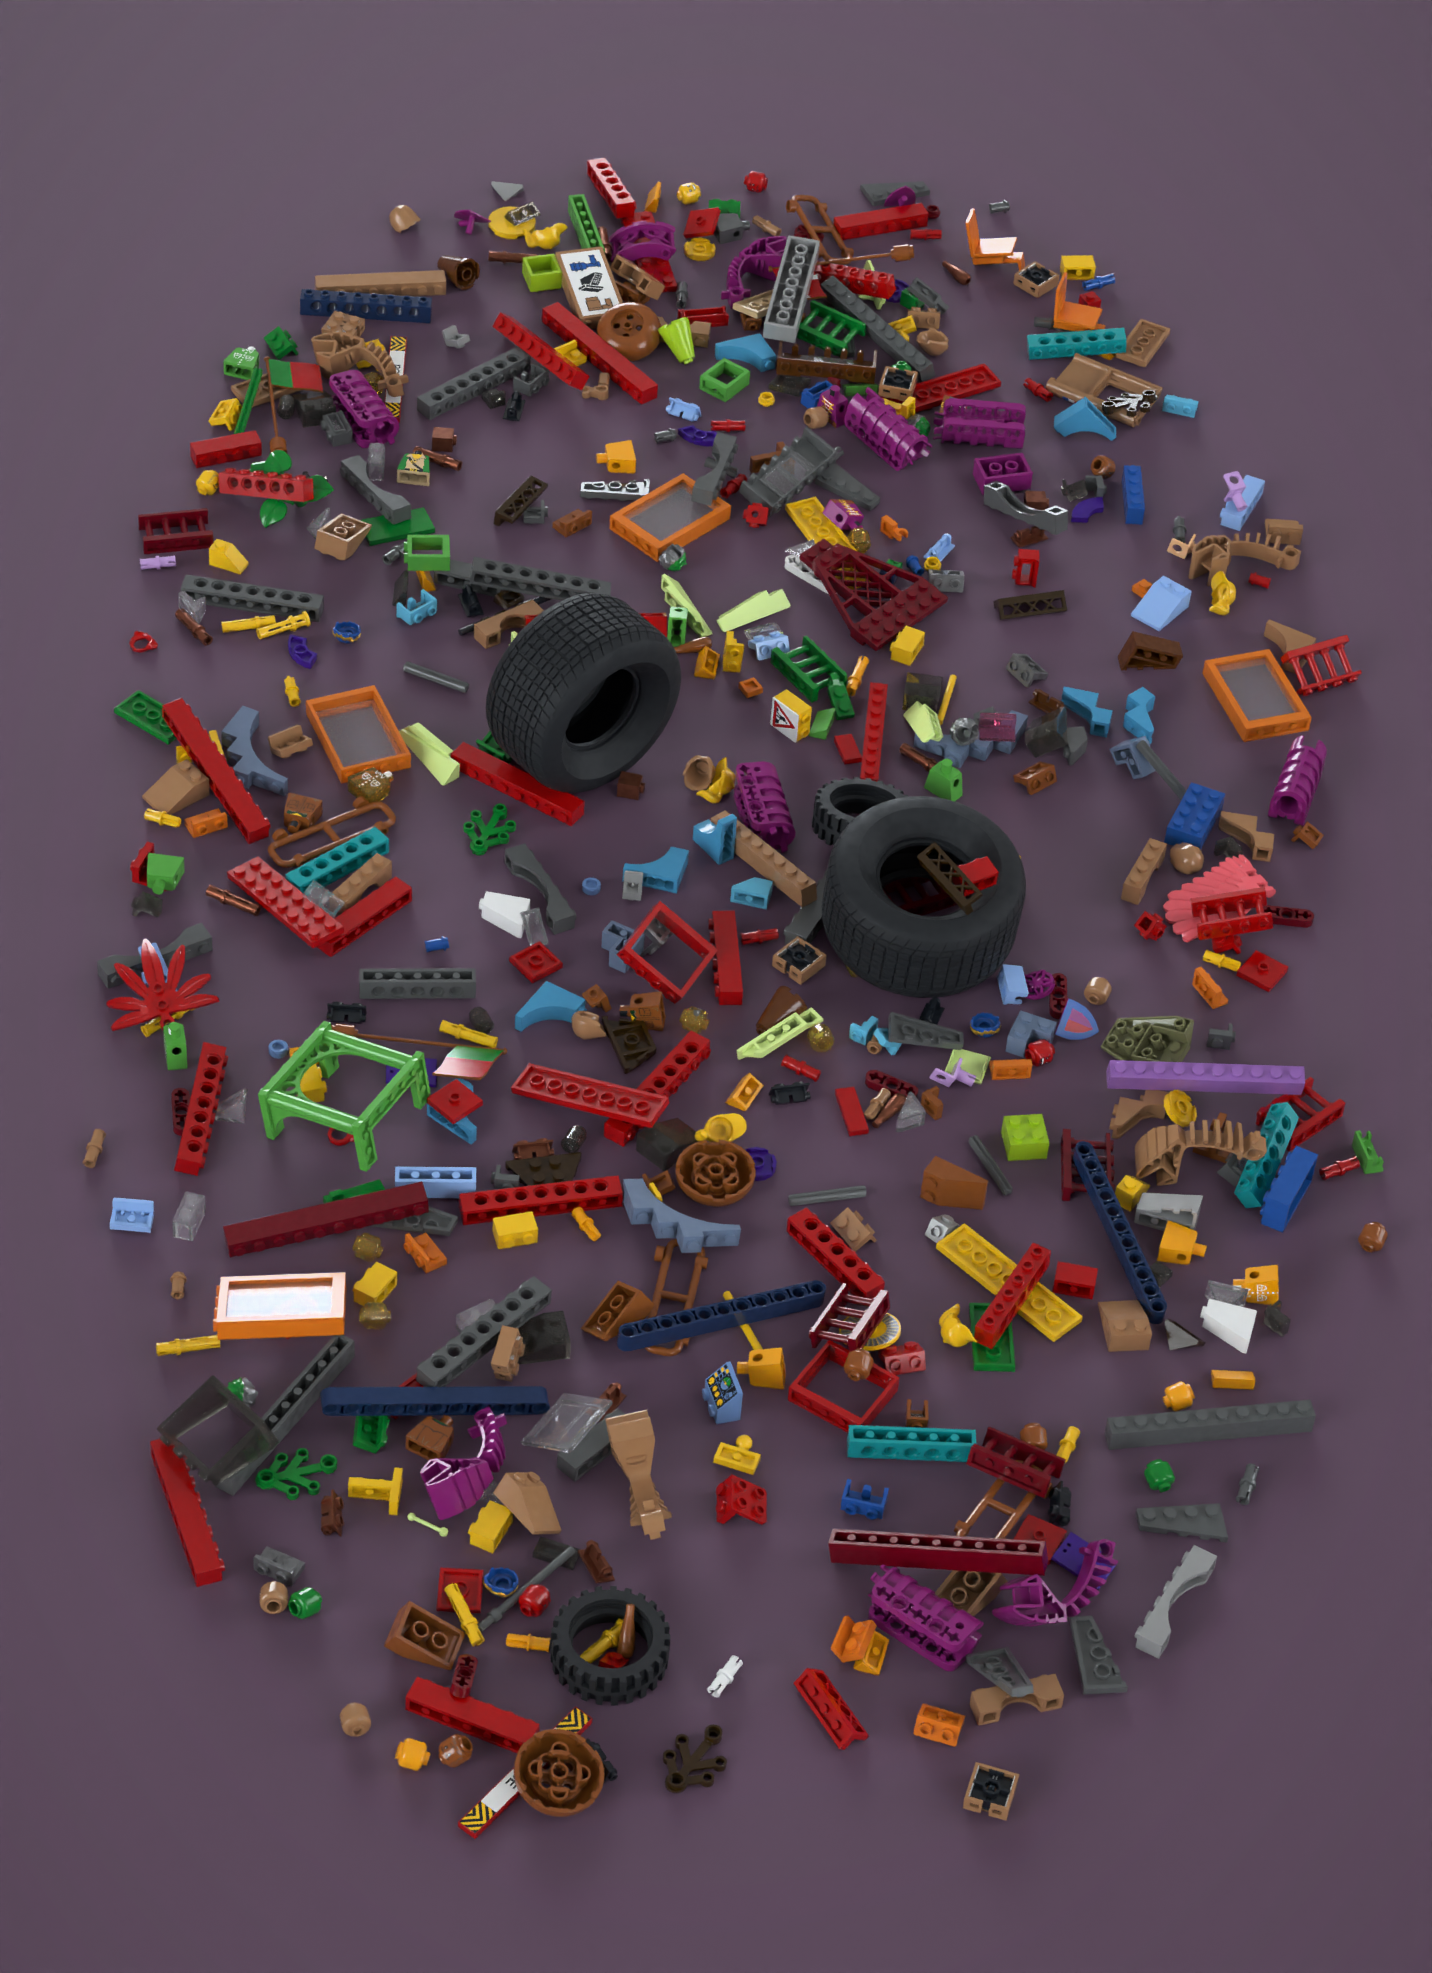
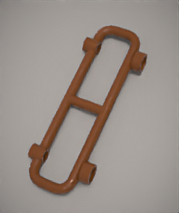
M795 195L791 200H787L786 211L788 213L797 212L813 240L820 241L816 232L831 233L841 250V256L845 258L853 257V248L846 247L826 213L827 203H821L816 197L810 195ZM798 201L812 202L815 205V211L820 213L827 226H812ZM820 241L818 258L823 257L825 261L845 259L830 257ZM851 261L839 262V263H832V264L846 265V264L851 263Z
M360 796L353 802L354 810L291 835H288L282 828L276 830L272 835L274 842L268 846V854L282 868L300 867L307 863L308 860L327 853L373 827H376L386 835L389 831L388 828L396 822V816L385 803L379 801L369 803L365 797ZM373 809H381L389 818L385 822L378 821L373 827L340 839L331 828V826ZM321 830H324L333 841V843L306 854H296L291 860H282L275 852V849Z
M672 1239L667 1243L666 1247L657 1245L654 1261L661 1262V1267L652 1298L655 1306L651 1309L648 1318L657 1316L661 1298L685 1303L684 1310L693 1308L702 1269H707L709 1259L705 1257L704 1247H702L701 1252H697L688 1294L684 1295L663 1290L673 1249L679 1246L677 1240ZM690 1337L676 1340L673 1348L654 1345L645 1349L653 1354L672 1357L679 1354L683 1346H688Z
M1015 1460L1019 1463L1024 1462L1023 1460ZM1032 1465V1466H1031V1468H1033V1469H1035V1470H1038V1471H1040V1472L1043 1471V1470H1042L1041 1468H1039L1038 1466H1035V1465ZM997 1478L966 1521H957L954 1528L955 1536L967 1537L973 1524L985 1508L989 1506L1010 1516L995 1536V1538L1005 1539L1036 1494L1028 1491L1017 1508H1011L993 1499L1005 1483V1481ZM1050 1483L1047 1494L1044 1497V1499L1048 1498L1049 1492L1053 1486L1052 1483Z

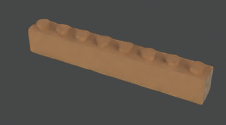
M444 270L315 276V290L376 293L382 295L392 294L397 296L446 295V277Z
M725 810L711 817V822L717 825L718 820L731 814ZM737 820L734 853L767 880L773 881L777 888L801 907L817 900L816 882Z

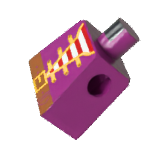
M833 385L829 390L820 394L817 407L825 408L829 415L828 422L835 428L845 425L844 418L848 407V399L840 393L839 386Z
M829 500L822 513L838 528L853 530L855 533H859L863 529L861 522L864 519V515L852 500Z

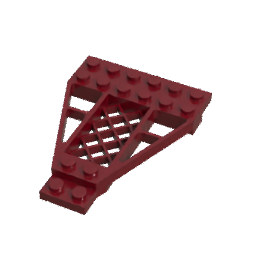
M822 539L800 554L799 559L809 566L815 576L823 583L850 630V636L862 646L867 644L875 651H878L895 639L905 626H914L948 601V597L925 578L840 544L833 546L825 539ZM870 566L884 570L887 573L885 575H880ZM844 568H853V571H844ZM896 574V576L914 582V584L904 591H900L888 580ZM844 577H853V580H844ZM856 578H865V581H856ZM847 586H853L854 589H849ZM857 587H866V590H857ZM869 588H878V591H869ZM837 594H839L846 601L842 603ZM869 597H877L878 600H869ZM881 598H890V600L881 601ZM851 605L866 616L856 624L852 622L846 611V608Z

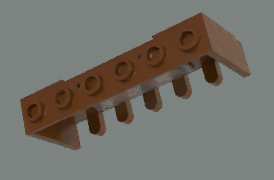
M780 340L776 374L799 377L801 375L824 378L834 377L850 380V382L874 384L877 350H874L872 362L863 361L864 352L862 350L857 352V360L847 359L848 351L845 348L841 350L840 358L831 357L830 347L825 348L824 357L814 356L815 346L813 345L809 346L808 355L798 354L799 345L796 343L792 345V353H782L783 341Z

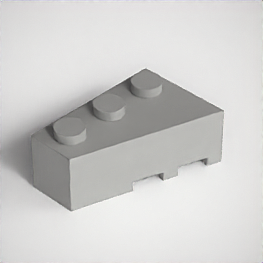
M1142 1193L1136 1209L1134 1223L1165 1231L1167 1221L1169 1220L1195 1230L1203 1196Z

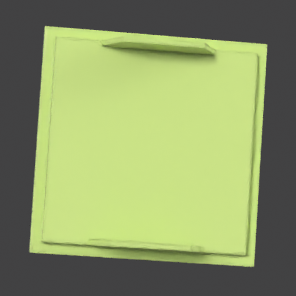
M953 1049L945 1072L951 1074L959 1058H962L961 1069L976 1076L974 1083L982 1084L991 1057L964 1049Z

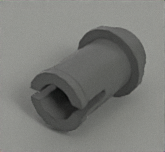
M1005 200L998 203H990L989 210L991 214L1002 211L1006 213L1010 210V205Z
M671 428L667 431L654 433L656 443L669 440L672 442L677 438L675 429Z

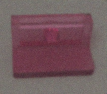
M980 712L978 725L979 740L1015 742L1016 714Z

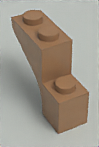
M1221 811L1218 828L1248 845L1251 849L1253 860L1270 862L1274 834L1256 831L1258 816Z
M1146 1090L1145 1095L1140 1096V1101L1120 1097L1119 1104H1114L1112 1115L1116 1116V1118H1111L1109 1128L1113 1130L1112 1138H1121L1143 1119H1164V1097L1169 1092Z

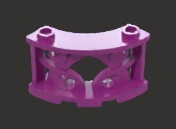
M638 221L628 227H621L609 237V242L612 244L611 262L614 261L617 254L631 261L643 257H657L668 261L676 252L674 245L675 227L656 221V223ZM646 237L650 239L649 242L633 243L639 238Z

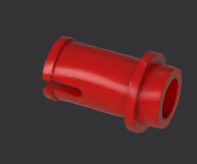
M1257 572L1251 573L1248 583H1251L1252 586L1255 584L1268 589L1271 578L1257 575Z

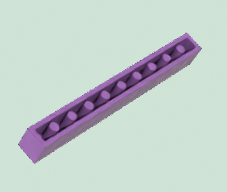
M1110 1060L1106 1071L1107 1088L1169 1091L1178 1089L1181 1091L1301 1095L1305 1086L1304 1066Z

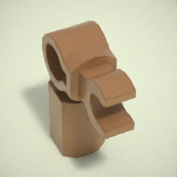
M600 373L598 386H584L582 398L608 399L610 375L608 373Z

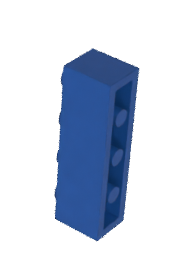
M1124 465L1121 482L1125 524L1142 525L1145 504L1141 466Z

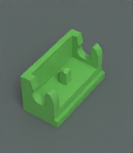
M1355 1131L1352 1148L1364 1174L1383 1172L1384 1161L1381 1156L1378 1158L1373 1147L1371 1132L1367 1131V1135L1361 1138V1131Z

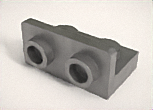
M928 569L929 582L941 592H963V571Z
M1013 653L1006 666V669L1025 687H1030L1033 680H1046L1048 673L1027 654Z
M266 1546L261 1555L256 1554L253 1558L255 1571L290 1586L294 1585L305 1568V1562Z

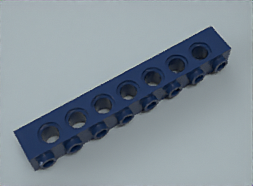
M302 289L300 315L330 317L334 311H338L363 319L431 324L432 298Z

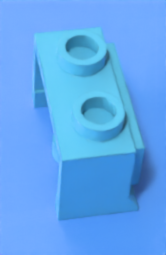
M422 589L420 602L416 603V600L410 597L407 601V608L400 602L397 603L396 617L401 618L409 625L418 624L423 618L433 616L436 613L437 599Z

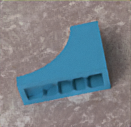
M760 333L715 344V358L717 360L723 358L741 360L755 366L760 372L776 368V354Z
M1086 397L1054 417V429L1064 437L1076 432L1090 431L1099 433L1111 441L1116 438V427Z
M734 814L728 815L718 820L717 825L708 819L698 823L693 828V840L718 865L734 858L737 817Z
M670 847L669 851L656 861L646 864L625 863L622 881L624 882L625 871L643 872L642 886L677 893L688 865L689 850Z
M546 981L515 1015V1029L522 1032L529 1025L543 1020H563L572 1023L571 1018L575 1012L587 1010L585 1008L586 999Z
M455 1078L473 1092V1085L469 1081ZM427 1103V1116L469 1144L476 1141L477 1127L470 1122L467 1116L452 1124Z

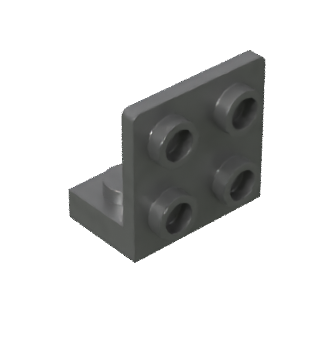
M655 917L644 931L652 943L640 955L643 957L647 953L649 955L653 954L674 934Z

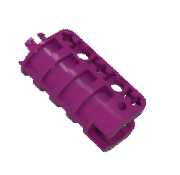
M349 370L331 375L329 386L336 394L330 396L329 406L334 413L340 410L347 411L343 413L352 428V438L361 448H370L377 445L385 447L384 443L389 442L390 445L395 443L394 437L398 433L399 422L364 375L358 370Z
M870 387L866 388V400L858 393L854 395L847 407L844 418L845 426L893 469L899 471L906 467L907 463L914 465L912 460L916 461L930 454V450L926 449L927 446L932 447L928 443V438L925 435H920L919 430L914 425H909L907 419L902 415H897L896 410L891 405H886L884 399Z
M949 398L944 402L943 413L935 412V415L942 416V418L934 417V424L940 426L934 427V434H941V436L933 437V440L941 439V443H944V441H953V444L968 442L974 446H977V443L986 444L987 447L1003 445V448L1023 449L1025 438L1024 420L1026 416V407L1023 404Z
M1303 735L1295 738L1292 742L1268 811V817L1277 819L1278 815L1283 818L1287 816V819H1295L1294 824H1300L1301 826L1305 823L1323 772L1327 754L1326 746L1321 740H1318L1315 749L1302 745L1305 737Z
M765 761L738 764L736 767L738 784L734 787V799L741 823L748 829L752 828L755 830L752 832L775 850L781 849L782 853L788 851L787 846L793 842L796 831L776 767L772 763Z
M881 1565L879 1568L885 1572L884 1576L881 1577L874 1572L870 1578L875 1585L872 1588V1592L868 1594L872 1599L868 1619L873 1620L878 1628L943 1670L955 1671L966 1660V1655L971 1654L979 1643L982 1634L976 1630L980 1629L984 1623L965 1610L957 1609L946 1598L941 1599L930 1588L922 1587L913 1577L900 1573L897 1567L888 1569L886 1565ZM897 1622L900 1623L902 1627L900 1629H894L891 1627L890 1624ZM929 1645H933L937 1647L938 1650L935 1652H930L926 1649V1647Z

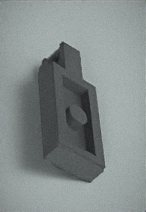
M918 277L913 280L907 289L930 308H937V311H940L942 315L949 308L941 299L942 296Z

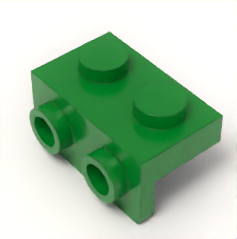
M713 199L709 200L708 209L719 207L720 214L736 213L740 218L741 201Z
M280 326L264 337V340L278 360L290 351H293L296 355L299 354L296 350L297 344L293 339L290 340L291 335L286 329L283 331Z
M490 731L482 741L476 740L479 750L508 764L512 761V758L496 743Z
M356 1416L352 1446L376 1454L381 1447L386 1445L388 1439L386 1435V1429L390 1422L388 1416Z

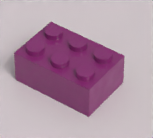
M1023 452L974 459L973 476L982 495H984V485L994 481L1008 485L1011 491L1031 489L1033 472Z

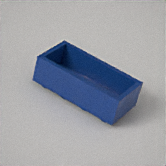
M1191 782L1167 826L1164 843L1174 846L1175 844L1185 842L1201 850L1223 809L1225 793Z
M1298 1146L1295 1147L1293 1152L1288 1153L1285 1160L1286 1164L1281 1165L1278 1171V1178L1274 1177L1270 1186L1271 1190H1267L1264 1195L1263 1202L1265 1204H1263L1260 1215H1262L1261 1224L1283 1233L1312 1182L1318 1154Z

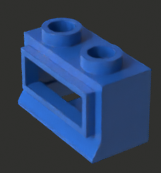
M825 380L817 382L811 388H805L802 392L801 404L808 409L817 407L820 394L829 390L833 384Z
M847 1479L840 1510H844L850 1515L862 1514L871 1520L882 1519L889 1488L884 1489L883 1498L871 1495L872 1487L870 1485H864L862 1493L851 1491V1479Z

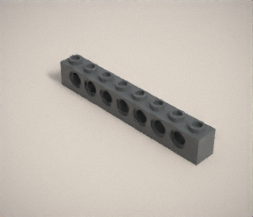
M517 346L418 396L417 411L431 420L514 378L523 371L529 370L531 356Z
M474 557L470 570V584L545 598L564 600L585 593H600L611 596V582Z
M187 574L181 586V601L282 617L296 616L306 611L310 621L315 622L320 621L324 610V595Z
M535 1276L528 1281H524L518 1289L510 1292L499 1304H494L485 1315H480L471 1326L465 1327L457 1337L451 1338L443 1348L437 1349L429 1359L422 1361L417 1366L416 1381L424 1387H445L496 1347L502 1325L518 1329L551 1303L552 1290Z

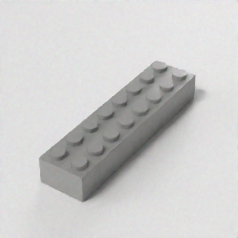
M788 235L764 322L763 338L795 343L819 256V240Z

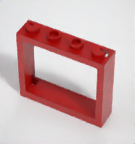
M659 901L651 908L616 955L624 961L623 963L634 969L637 975L647 980L654 989L662 992L666 999L676 1004L684 997L718 950L665 904ZM654 917L703 958L681 989L677 988L631 949Z
M828 1340L789 1386L788 1401L847 1433L849 1425L869 1426L898 1391L900 1377L873 1363L871 1372L866 1380L885 1390L862 1418L806 1389L808 1384L829 1360L844 1367L849 1350L840 1344L838 1345Z

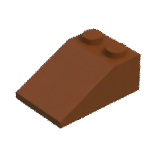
M935 1156L924 1170L920 1197L937 1206L982 1210L985 1205L988 1180Z
M617 1281L581 1327V1330L606 1342L618 1335L621 1325L645 1319L655 1304L641 1290Z
M408 1601L398 1611L384 1647L404 1658L451 1670L466 1633L415 1603Z

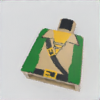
M415 451L414 454L406 453L397 468V483L429 486V456L423 455L421 451Z

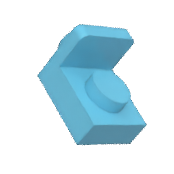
M871 1016L861 1026L852 1023L850 1025L849 1038L866 1046L871 1040L873 1032L878 1028V1018Z
M876 1028L873 1033L879 1044L885 1047L891 1055H895L902 1043L888 1042V1028Z

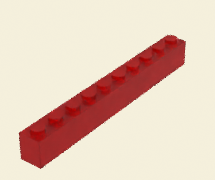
M559 302L542 308V322L567 343L576 340L577 349L587 357V360L603 373H608L610 379L632 396L633 399L642 405L657 398V383Z
M182 698L162 705V718L197 769L209 778L210 788L248 844L269 837V828H271L269 820L264 818L260 807L255 805L251 794L246 792L243 782L237 779L234 769L228 766L225 756L220 754L216 743L211 741L207 730L202 728L199 718L193 715L190 705L186 704Z

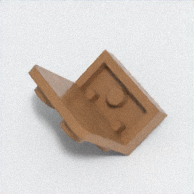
M1265 519L1266 538L1267 534L1271 535L1270 543L1275 544L1277 536H1280V544L1300 545L1303 525H1299L1298 521Z

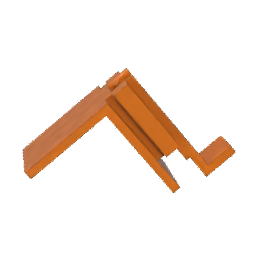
M971 209L966 221V230L973 264L1018 263L1019 271L1025 267L1023 252H1013L1017 237L980 239L975 209Z
M1064 272L1056 289L1054 328L1069 331L1105 329L1106 325L1097 324L1102 313L1101 308L1065 301L1068 272Z

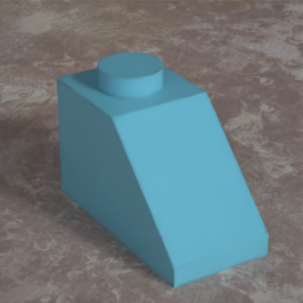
M754 877L733 885L730 902L767 910L772 895L773 881Z

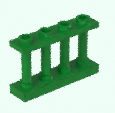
M812 300L810 302L811 313L800 323L797 338L823 350L826 347H830L832 354L841 357V350L845 348L848 351V343L856 334L863 337L866 335V324ZM816 316L823 318L815 329L808 326ZM829 322L836 324L837 326L829 335L821 332ZM843 328L850 330L842 341L835 338Z
M807 635L803 637L802 646L784 653L778 647L771 650L770 663L811 703L818 700L819 690L830 684L828 679L815 683L811 680L812 678L827 673L829 676L831 673H837L839 682L843 681L844 685H847V673ZM803 653L809 656V658L797 663L790 660ZM813 663L820 666V668L808 673L801 670V668Z

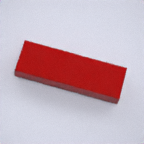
M855 1087L835 1089V1096L849 1136L868 1134L869 1128Z

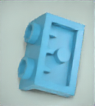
M1166 395L1162 411L1194 418L1199 401L1175 395Z

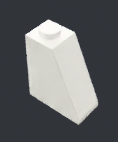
M486 891L484 899L481 898L479 902V909L482 910L481 918L517 938H522L530 914V899Z
M1209 1299L1207 1306L1202 1307L1200 1318H1204L1202 1327L1240 1352L1247 1353L1257 1311Z

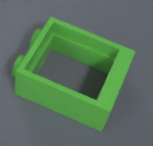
M723 358L700 375L699 389L727 402L749 385L750 371ZM725 373L734 378V380L725 384L716 378Z
M407 535V542H404V552H407L404 553V564H408V571H450L449 535ZM412 550H442V554H412Z

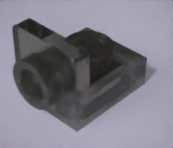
M492 389L482 392L481 398L490 409L505 405L506 392L504 390Z

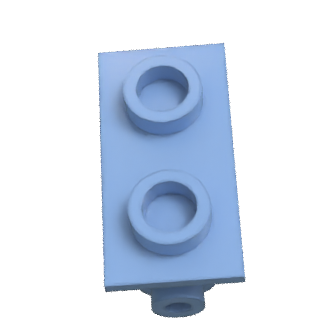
M669 397L670 405L666 407L668 414L679 417L681 412H683L682 418L692 422L697 421L699 416H702L700 407L696 404H689L679 398Z
M943 534L941 539L929 549L923 558L927 559L933 556L937 557L941 562L955 547L954 544H951V535Z

